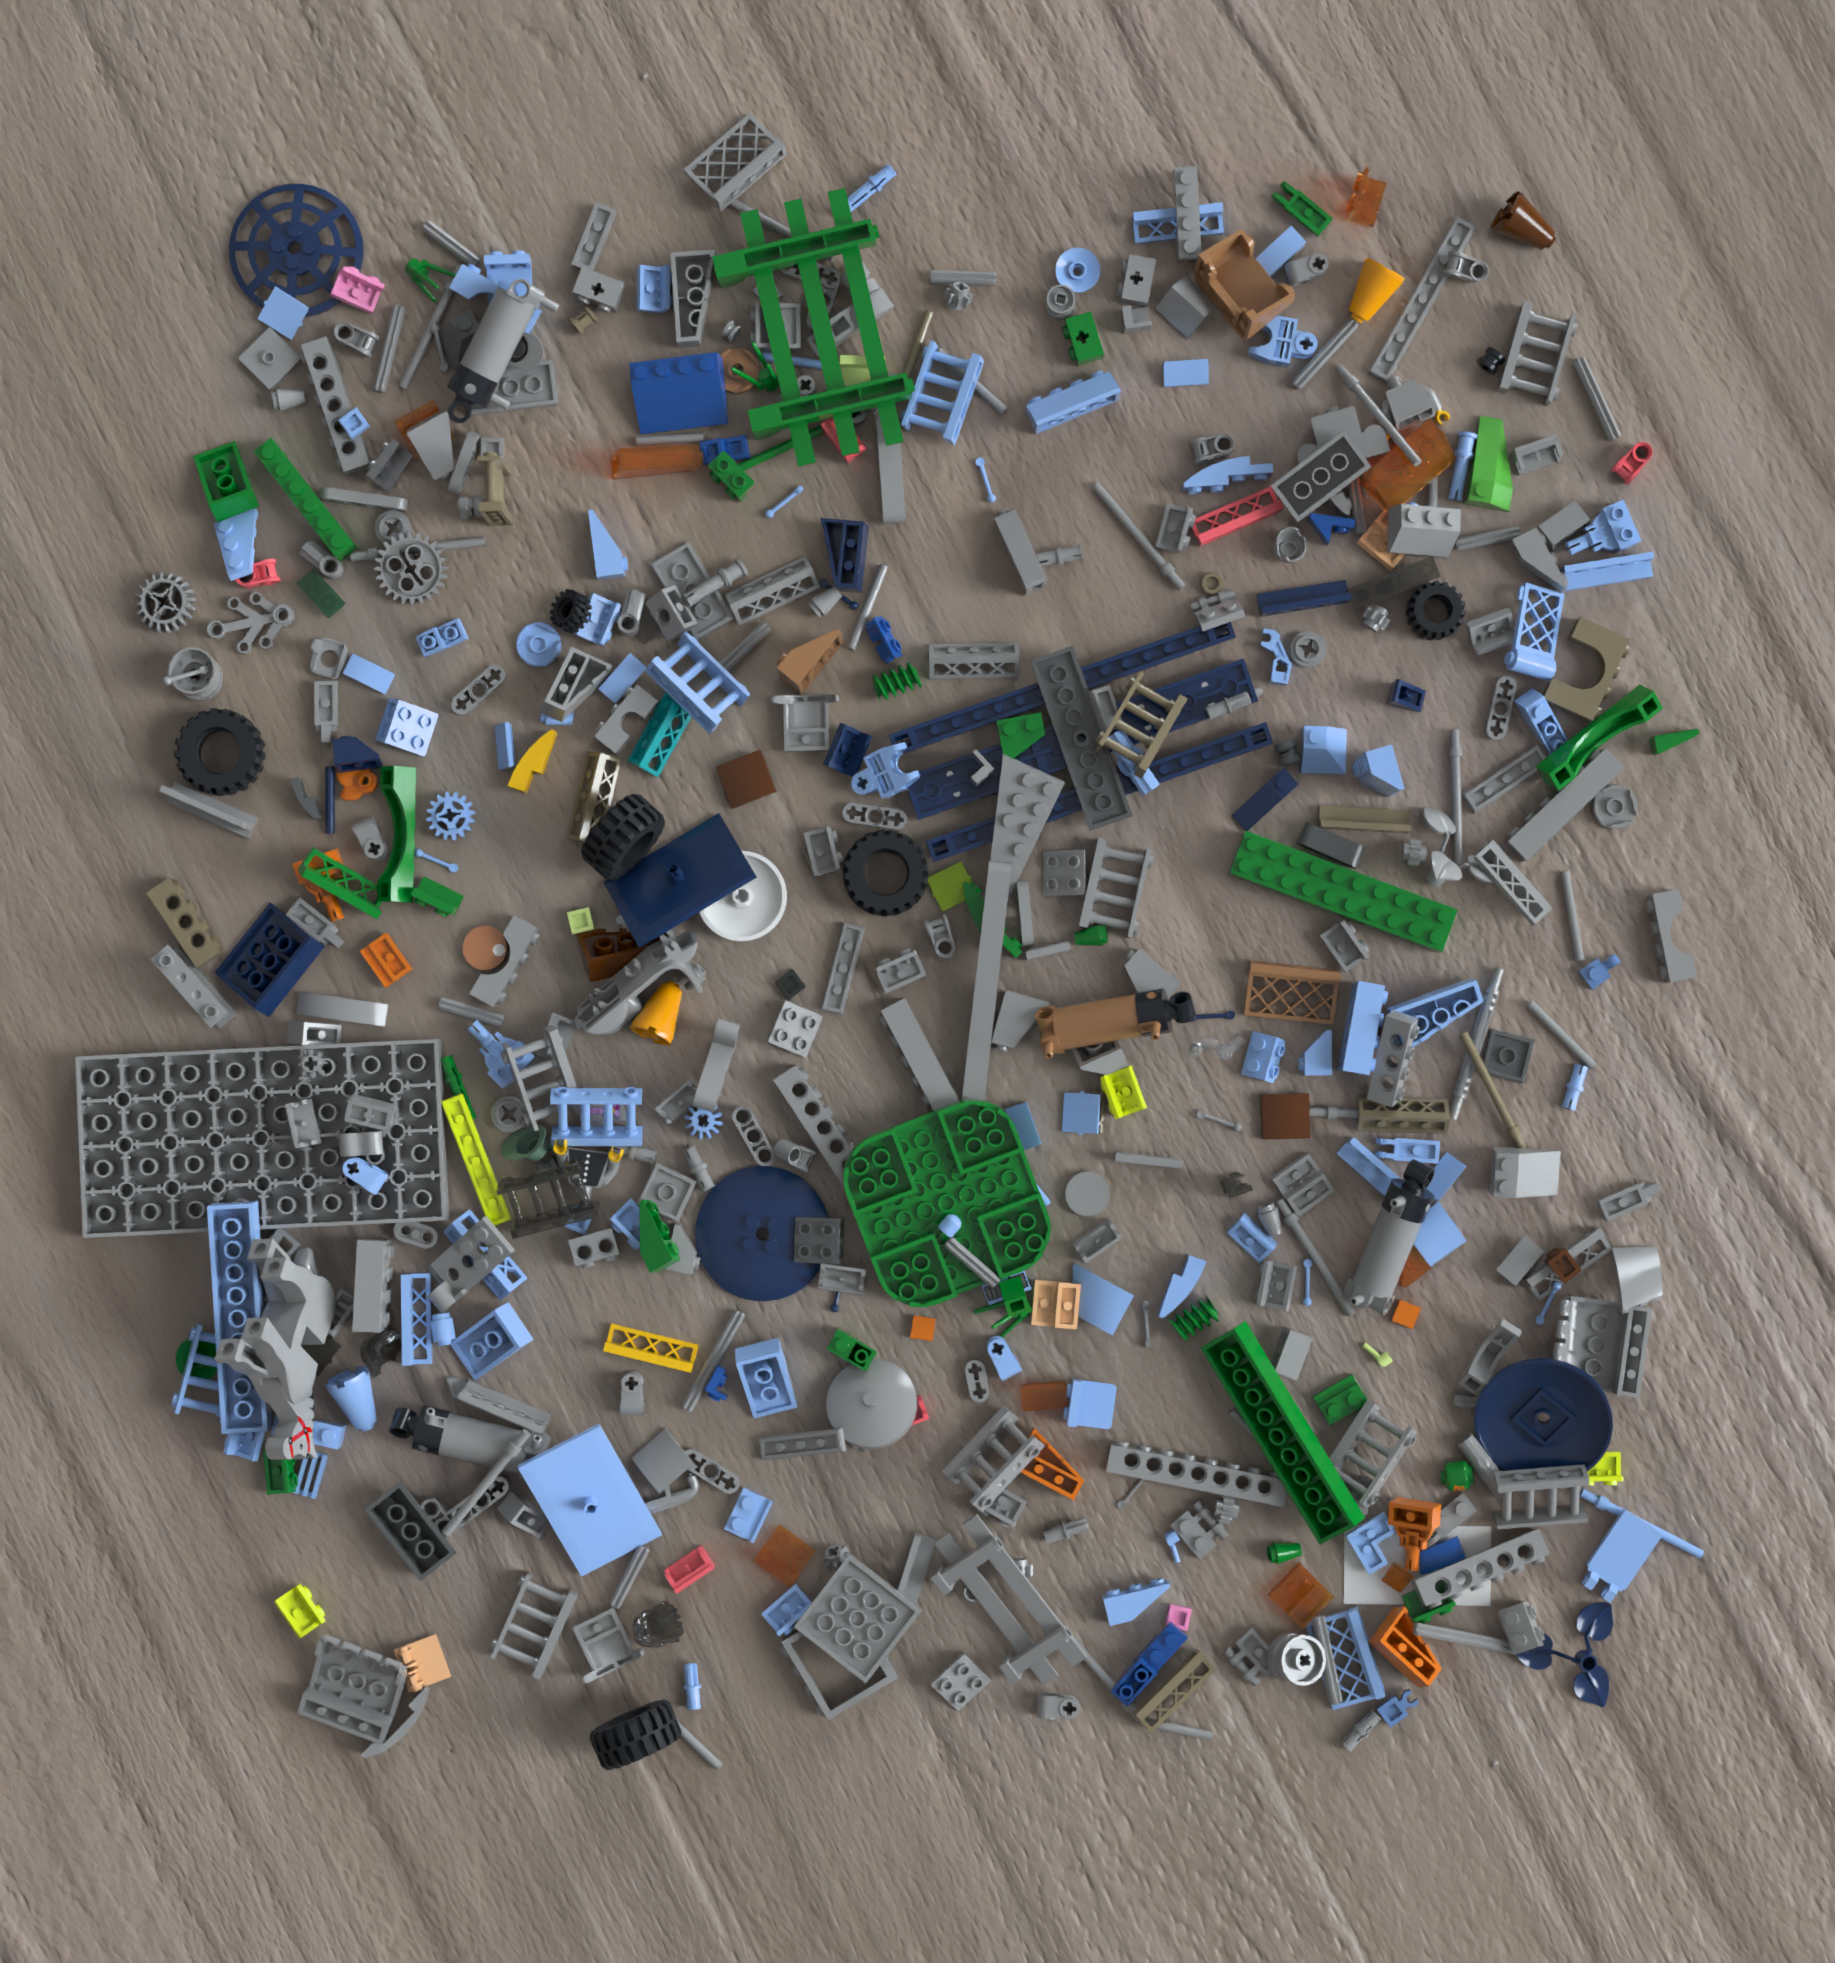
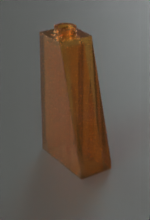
M698 444L619 448L610 458L613 480L696 471L703 464V453L699 451Z

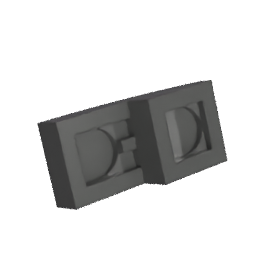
M300 777L290 779L295 795L303 808L314 819L318 821L323 820L317 798L314 796L307 797L303 779Z

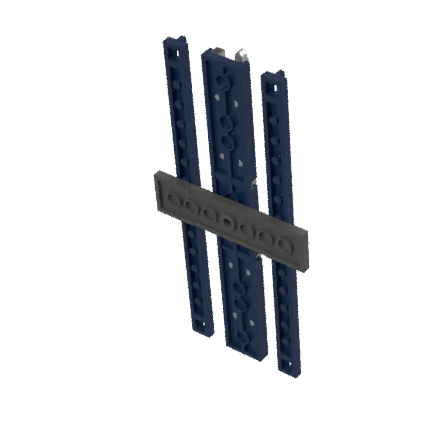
M1231 622L1206 631H1202L1200 626L1084 667H1080L1073 646L1030 660L1037 683L889 734L892 745L905 742L907 749L902 752L905 754L986 726L997 720H1003L1045 705L1052 725L1044 728L1045 736L1014 759L1047 774L1068 769L1075 789L1059 794L1046 823L1083 811L1089 831L1132 817L1126 795L1139 790L1129 776L1124 775L1122 772L1117 773L1111 756L1113 751L1103 745L1099 753L1094 752L1098 746L1095 740L1101 729L1088 695L1089 689L1235 639L1236 636ZM1226 626V628H1223V629H1220V630H1217V631L1214 632V630ZM1244 658L1153 690L1170 701L1171 699L1176 701L1180 694L1187 698L1168 733L1208 720L1206 707L1224 701L1225 697L1229 699L1247 692L1250 696L1251 704L1258 702L1257 697L1263 693V689H1254ZM1141 694L1131 697L1129 700L1158 718L1162 717L1165 719L1168 715L1164 707ZM1120 701V702H1117V703H1116L1118 709H1119V707L1121 706V704H1122L1123 701ZM1126 709L1120 715L1122 721L1149 737L1151 735L1156 736L1158 731L1155 729V726ZM1264 722L1153 761L1148 768L1160 784L1273 744V740L1267 723ZM1261 732H1264V733H1262V734H1260V735L1251 737V736H1253V735H1256V734H1259V733H1261ZM1127 735L1133 743V745L1141 743L1133 737ZM909 737L908 739L896 743V741ZM1001 743L978 751L994 770L977 788L970 782V779L982 767L971 756L972 753L920 771V778L910 787L901 791H908L918 821L998 793L1003 755ZM995 817L927 840L926 844L933 863L991 843ZM946 843L945 845H942V846L933 848V847H935V846H938V845H941V844Z

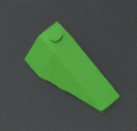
M1480 416L1477 428L1478 436L1475 439L1474 456L1471 462L1464 504L1509 512L1513 487L1502 419Z

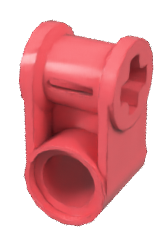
M1646 442L1637 443L1610 471L1612 473L1616 472L1625 480L1624 483L1628 485L1651 458L1653 453L1652 447ZM1637 448L1645 451L1646 456L1644 459L1636 456Z
M266 559L254 563L251 580L243 583L241 578L235 579L236 582L245 589L269 586L281 582L275 568L276 559Z

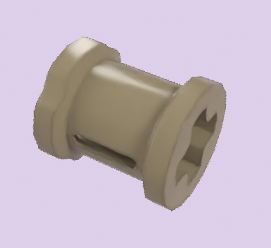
M586 305L583 307L584 310L574 318H569L571 324L581 335L584 333L583 330L589 325L599 321Z

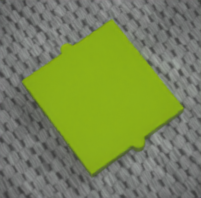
M962 861L928 877V884L933 892L932 897L936 898L942 912L965 901L963 883L967 881L970 884L972 877L968 876Z

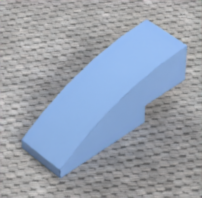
M1291 225L1256 260L1268 275L1272 277L1305 246L1306 241Z
M1188 1254L1181 1275L1171 1273L1157 1314L1158 1317L1164 1318L1187 1297L1201 1276L1207 1261Z

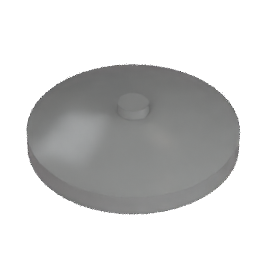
M873 1359L867 1371L850 1364L835 1377L828 1390L826 1409L832 1427L834 1429L843 1428L844 1439L847 1443L864 1449H878L895 1443L910 1429L917 1412V1395L909 1376L900 1367L886 1360Z

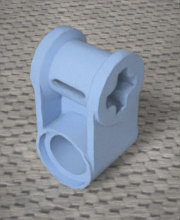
M359 1157L350 1158L343 1164L345 1176L376 1195L388 1177L385 1171ZM357 1163L359 1171L352 1173V1168L349 1165Z
M995 1335L988 1339L986 1347L1002 1381L1022 1371L1015 1355L1002 1337ZM993 1344L1001 1345V1351L992 1350L994 1348Z

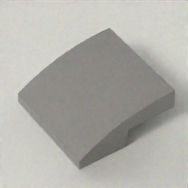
M1307 1151L1270 1177L1298 1217L1335 1191Z
M666 1428L632 1458L659 1494L694 1464L680 1447L679 1442Z

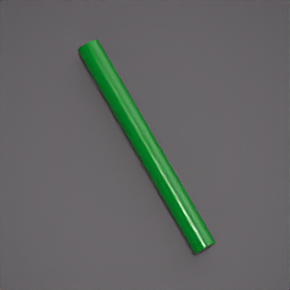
M820 425L809 430L810 438L813 439L823 434ZM792 438L739 463V466L745 471L794 448Z

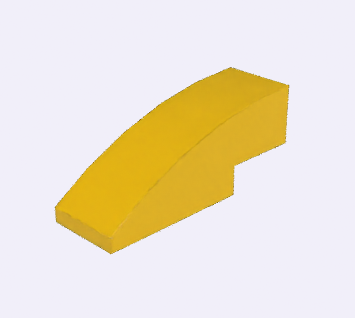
M549 730L528 749L513 771L507 785L508 787L527 793L534 772L543 775L558 734L556 731Z

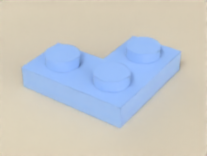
M1383 1511L1348 1532L1345 1536L1369 1575L1388 1564L1377 1544L1396 1533L1392 1525H1388V1517Z

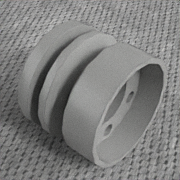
M189 647L180 650L173 656L169 663V677L198 670L203 665L207 666L209 671L206 675L200 674L201 679L198 681L196 680V675L171 683L185 697L193 701L211 699L219 692L223 683L221 667L206 651L200 648Z

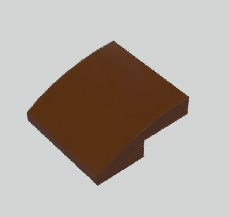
M761 750L716 767L731 809L777 792Z
M1309 1093L1260 1094L1262 1139L1310 1138Z

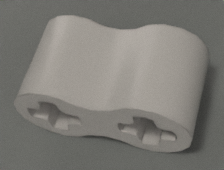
M382 1131L339 1134L340 1157L383 1154Z

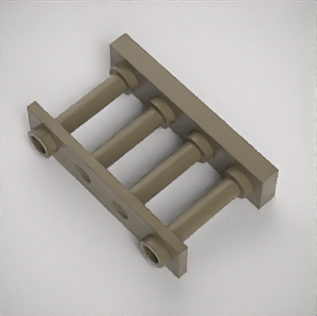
M485 452L483 456H477V461L486 472L487 490L485 502H479V512L490 526L513 525V516L504 505L503 477L511 476V471L500 455L497 456L495 452Z
M1140 671L1137 678L1132 676L1126 686L1129 692L1106 732L1101 730L1096 738L1095 743L1098 746L1094 752L1099 753L1102 746L1105 745L1134 762V765L1137 767L1134 775L1142 779L1187 698L1180 694L1176 701L1173 699L1170 701L1139 683L1144 675ZM1134 691L1164 707L1165 711L1168 712L1166 718H1158L1130 702L1129 700ZM1126 709L1155 726V729L1158 731L1156 736L1151 735L1149 737L1121 721L1119 717L1123 710ZM1113 727L1145 744L1144 747L1148 749L1145 755L1141 753L1138 755L1109 738L1108 736Z

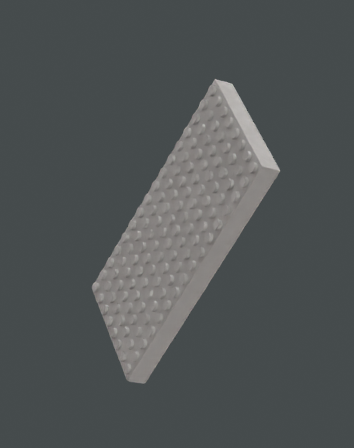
M442 1039L75 1056L83 1238L208 1232V1205L212 1203L258 1201L260 1229L449 1220L445 1111L441 1104V1101L444 1100L441 1062ZM309 1050H314V1055L322 1052V1061L328 1062V1064L322 1067L325 1073L316 1072V1078L311 1077V1072L302 1075L304 1069L297 1065L303 1061L300 1055L308 1056ZM312 1059L311 1062H308V1066L312 1068L317 1066V1061ZM353 1094L397 1104V1111L393 1116L394 1123L389 1132L344 1121L348 1099ZM312 1099L322 1143L295 1149L285 1104ZM382 1131L383 1154L340 1157L339 1134ZM359 1157L388 1174L377 1195L367 1191L344 1175L343 1164L346 1160ZM357 1163L349 1165L352 1168V1173L359 1171Z

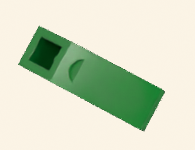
M641 1200L639 1202L640 1254L649 1272L659 1273L680 1261L678 1256L679 1249L674 1242H671L668 1235L669 1229L661 1221L657 1205L651 1200Z

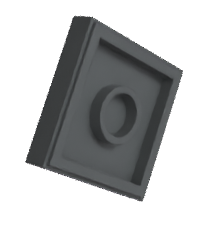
M1490 1029L1482 1059L1489 1075L1524 1083L1535 1040Z

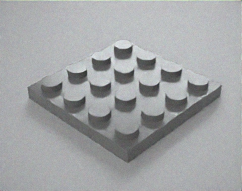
M849 1554L795 1624L794 1628L864 1683H867L922 1609L853 1555Z

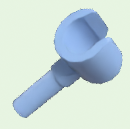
M1172 1529L1164 1537L1170 1546L1174 1562L1178 1563L1180 1559L1175 1543L1180 1541L1175 1530Z

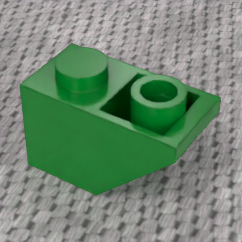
M840 1328L836 1330L827 1346V1350L864 1371H867L877 1353L876 1350Z

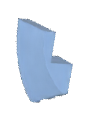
M1074 1263L1072 1283L1081 1284L1078 1317L1113 1336L1134 1295Z

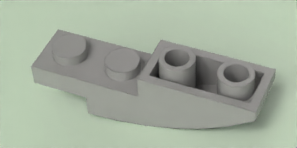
M882 288L870 294L876 320L894 308V305ZM853 304L829 320L835 347L856 332L860 333ZM813 334L806 340L808 341V343L810 344V346L819 358L815 336Z

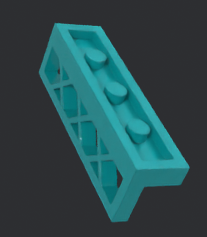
M666 691L627 760L656 777H659L691 719V716ZM679 716L680 723L678 727L672 729L671 722ZM668 736V745L661 749V740ZM657 756L658 763L653 770L648 767V764L652 757Z

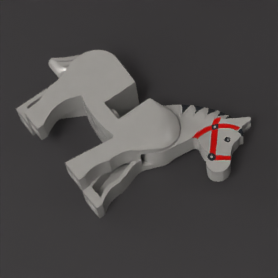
M273 1238L253 1239L247 1260L258 1266L261 1273L260 1278L264 1283L269 1301L261 1318H247L241 1338L221 1339L214 1360L217 1363H227L232 1369L247 1375L260 1398L270 1404L278 1416L279 1421L274 1430V1436L268 1438L265 1445L266 1454L269 1459H307L308 1456L316 1459L317 1454L313 1443L314 1398L312 1387L318 1364L301 1345L325 1343L335 1314L336 1302L334 1291L326 1278L318 1276L311 1248L303 1247L299 1249L293 1263Z

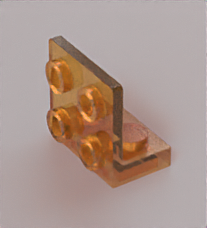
M1365 166L1363 172L1359 171L1352 187V191H1355V193H1352L1346 208V212L1349 213L1347 220L1374 227L1387 183L1367 177L1370 167Z

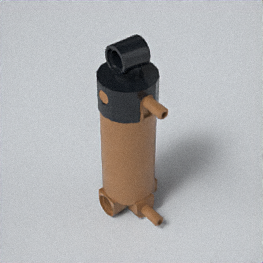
M1164 988L1055 1008V1005L1040 1008L1035 1012V1019L1041 1033L1040 1047L1044 1050V1057L1047 1059L1052 1058L1053 1054L1065 1053L1066 1049L1129 1038L1151 1036L1153 1040H1158L1160 1034L1172 1032L1173 1019L1177 1023H1188L1196 1017L1190 993L1185 991L1173 994L1168 1000Z

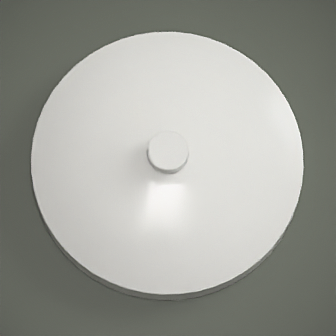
M742 851L757 878L700 911L702 919L712 931L723 938L733 941H751L768 934L781 920L787 903L786 885L777 867L767 858L749 851Z

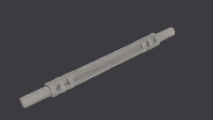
M1495 967L1489 988H1486L1483 997L1484 1002L1481 1003L1471 1035V1040L1479 1055L1499 995L1497 990L1504 971ZM1467 1051L1453 1092L1455 1097L1450 1109V1118L1457 1120L1463 1099L1467 1097L1476 1068Z

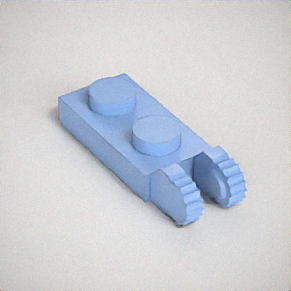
M1376 1138V1143L1379 1145L1393 1144V1153L1378 1151L1375 1152L1377 1158H1391L1395 1161L1409 1162L1415 1159L1422 1163L1439 1164L1440 1141Z

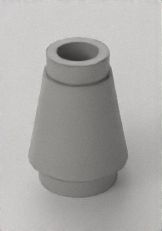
M276 389V392H271L274 410L280 409V412L305 403L303 390Z
M833 586L811 598L812 601L809 605L820 618L822 615H827L842 595Z
M1272 1201L1259 1205L1256 1208L1258 1211L1256 1215L1269 1233V1236L1274 1237L1281 1234L1282 1229L1278 1206H1275Z

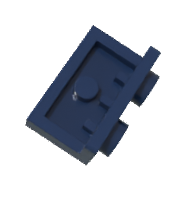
M840 723L823 765L853 777L861 767L872 736Z

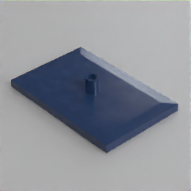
M718 813L643 858L624 876H620L616 880H606L603 883L639 947H642L754 880L757 876Z

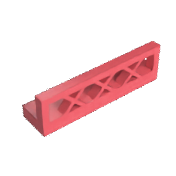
M1270 486L1196 518L1191 529L1200 547L1282 512L1284 507L1281 500H1277L1274 490ZM1269 493L1273 503L1264 507L1258 505L1260 496ZM1245 503L1253 506L1250 513L1243 516L1237 514L1239 505ZM1236 507L1234 512L1230 511V509ZM1225 512L1233 515L1231 521L1225 524L1216 522L1220 513ZM1215 516L1214 521L1210 520L1209 518ZM1205 521L1212 524L1210 530L1199 534L1196 527L1197 523Z

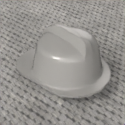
M524 332L508 365L525 371L536 368L542 361L544 354L543 345L540 340Z

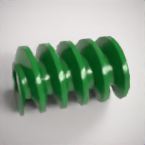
M910 662L906 663V670L901 665H898V673L890 668L889 676L882 671L881 679L875 674L872 675V683L879 702L881 695L888 700L889 692L894 697H897V689L905 694L906 686L913 691L914 683H917L922 688L916 668Z
M1207 1295L1206 1303L1201 1299L1198 1300L1199 1308L1193 1304L1190 1305L1191 1313L1183 1309L1184 1317L1176 1314V1322L1170 1318L1168 1319L1178 1336L1185 1341L1189 1340L1187 1333L1196 1336L1195 1328L1201 1332L1204 1331L1203 1323L1209 1327L1212 1326L1211 1318L1216 1322L1219 1321L1218 1312Z

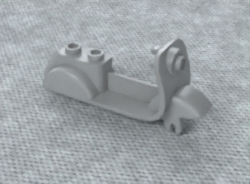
M670 929L666 932L668 936L660 935V941L643 950L601 987L594 988V993H588V998L577 1008L578 1014L574 1019L576 1028L593 1035H609L619 1031L623 1025L636 1017L641 1011L642 1004L637 995L670 969L681 970L682 974L677 977L679 985L684 981H688L684 985L687 991L695 986L698 993H702L701 983L705 981L704 975L706 972L699 964L694 965L690 961L697 949L695 932L689 930L676 937L673 930Z

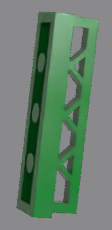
M311 848L298 868L301 876L378 919L382 913L379 908L382 902H377V899L375 902H372L366 896V891L374 889L378 891V884L318 849ZM314 855L322 858L324 866L313 868L308 864ZM339 868L342 871L343 877L332 879L329 877L328 870ZM358 879L360 880L361 888L351 890L348 888L347 881Z

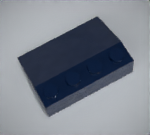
M270 902L214 973L254 1009L270 1017L325 946Z

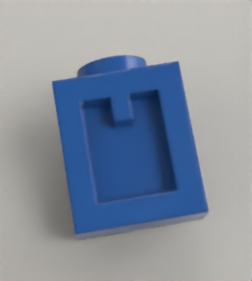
M719 1364L705 1391L709 1392L707 1396L718 1402L720 1399L725 1401L727 1398L726 1393L716 1388L717 1386L722 1388L728 1376L724 1374L726 1368Z

